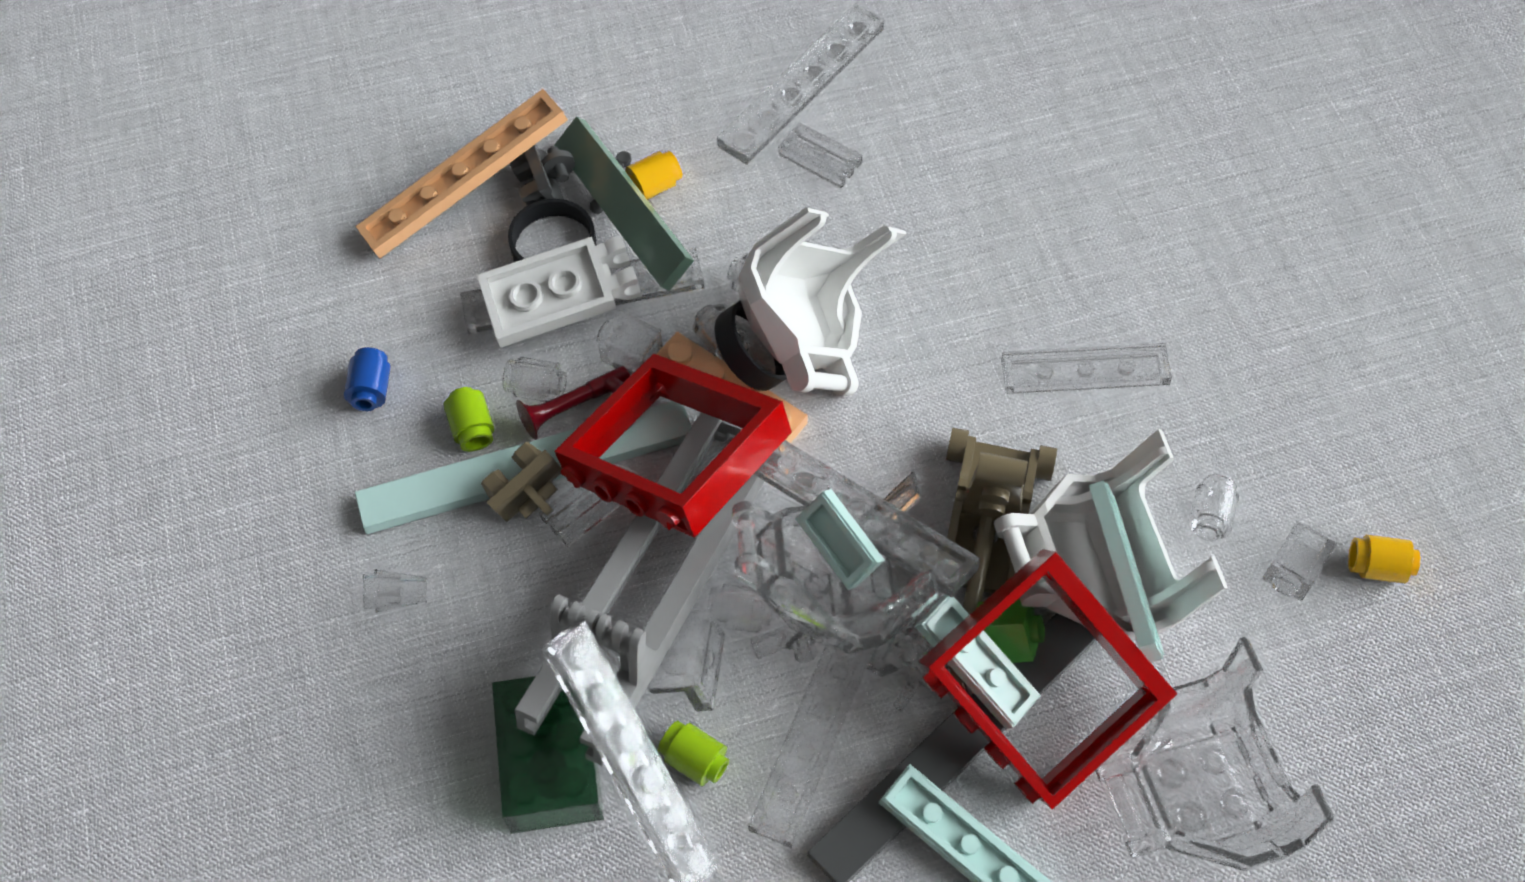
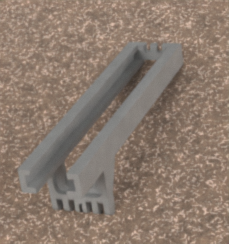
M701 412L657 481V484L682 493L713 441L726 442L730 434L736 436L743 428ZM781 445L702 529L644 630L635 628L632 635H629V624L620 620L612 628L611 616L608 614L662 527L660 522L647 516H636L581 604L574 602L570 609H568V598L559 594L555 596L550 607L553 649L515 709L518 729L533 736L535 735L591 641L620 653V670L582 733L580 743L589 746L585 753V759L601 766L604 764L779 458Z

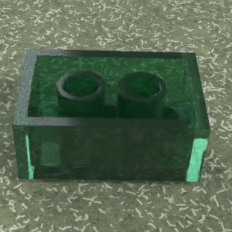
M584 669L573 671L534 736L517 728L515 709L536 676L492 682L502 817L511 834L604 820L599 767L597 763L585 759V753L589 746L580 743V737L593 716L590 687Z

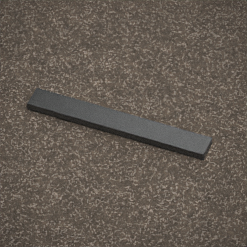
M1058 613L1044 625V641L1038 643L1034 661L1013 663L1040 695L1095 641L1093 635L1082 624ZM973 693L970 697L1003 733L1006 730L1005 727ZM952 713L808 851L807 856L832 882H850L906 827L878 803L906 767L911 764L943 791L984 751L983 748L989 742L979 730L971 734Z

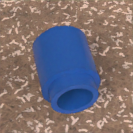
M371 347L360 348L349 360L344 399L357 410L372 411L384 405L386 401L391 366L388 362V356L383 351Z

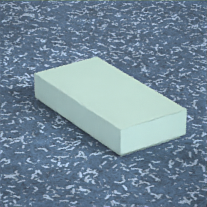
M832 489L823 491L795 518L847 590L856 588L885 561Z

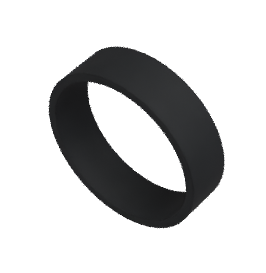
M544 199L526 206L514 217L508 230V242L513 261L517 262L525 259L516 250V243L521 232L536 220L550 216H563L578 221L588 230L589 237H592L596 246L595 230L590 215L578 204L564 199Z
M739 300L717 317L714 327L716 343L724 361L742 382L756 390L767 391L786 380L787 377L782 364L775 358V374H772L759 366L746 351L739 338L735 322L736 315L748 321L741 300Z

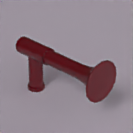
M621 366L586 382L581 387L539 405H525L520 400H517L516 407L519 417L528 434L534 440H537V432L547 420L592 398L596 399L608 392L614 393L630 377V374L625 366Z

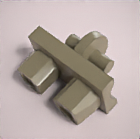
M525 442L512 456V459L522 469L513 479L509 481L498 469L490 473L481 482L482 487L490 498L487 503L506 522L518 512L525 518H528L538 508L548 516L554 510L546 500L558 490L552 481L561 474L562 468L546 450L541 452L529 442Z

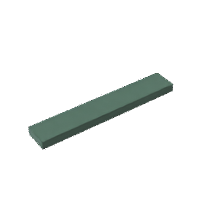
M576 116L554 146L558 147L559 150H566L572 153L575 160V168L573 169L575 174L659 286L670 291L691 266L694 259L586 120Z

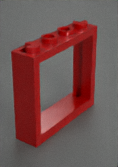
M653 353L554 452L562 468L560 471L561 475L566 476L567 481L573 483L574 488L582 487L605 502H616L627 507L636 516H647L660 522L668 530L673 528L695 538L792 431L781 400ZM660 396L743 428L682 493H678L599 459Z
M1045 549L1037 553L919 660L928 672L922 677L926 684L939 698L942 699L947 694L958 706L953 712L954 716L971 734L976 730L980 731L989 742L983 749L1001 769L1009 765L1020 777L1014 782L1018 790L1032 804L1039 799L1052 810L1177 695L1170 684L1058 553ZM1043 577L1139 690L1041 779L944 666Z

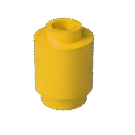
M657 151L625 168V172L647 200L676 186V181L683 177L679 162L671 151L664 153Z
M1366 534L1363 538L1354 537L1350 544L1348 568L1352 573H1359L1361 578L1406 584L1410 577L1416 576L1419 571L1420 552L1414 549L1411 540Z

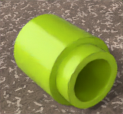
M461 387L452 391L444 401L443 407L455 443L460 444L461 449L466 452L486 448L493 442L492 434L495 428L483 392L471 387Z
M678 720L668 728L657 750L665 756V763L700 786H704L709 780L716 783L724 774L730 761L725 757L727 746L692 723L685 725Z

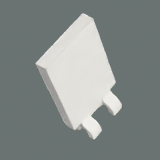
M615 236L608 239L605 243L596 246L592 237L478 274L479 284L500 348L617 309L614 301L615 298L632 300L642 297L633 266L625 268L615 275H611L609 267L618 269L631 265L622 236Z

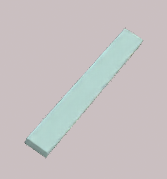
M671 401L648 408L599 459L612 464L681 444L691 429L684 405ZM576 429L529 443L541 452L546 450L560 465L554 451ZM523 444L355 491L362 525L366 534L490 499L481 482L490 473L498 469L509 481L513 479L522 469L512 459V456ZM560 474L554 480L561 479L566 476Z

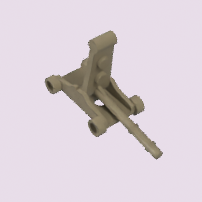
M953 427L946 460L962 463L945 550L944 553L926 550L919 584L937 588V584L940 582L966 588L963 608L970 615L976 609L978 602H982L984 592L993 594L1015 574L1004 539L998 537L994 543L996 532L994 521L1010 513L1029 514L1034 480L1037 478L1051 481L1057 448L1040 445L1039 450L1031 448L1030 452L976 442L977 437L968 436L969 430ZM978 528L977 537L975 541L973 537V532ZM948 665L950 674L965 690L966 684Z

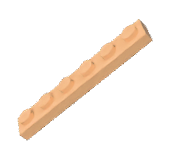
M544 89L540 90L355 227L375 254L382 258L568 121V119Z

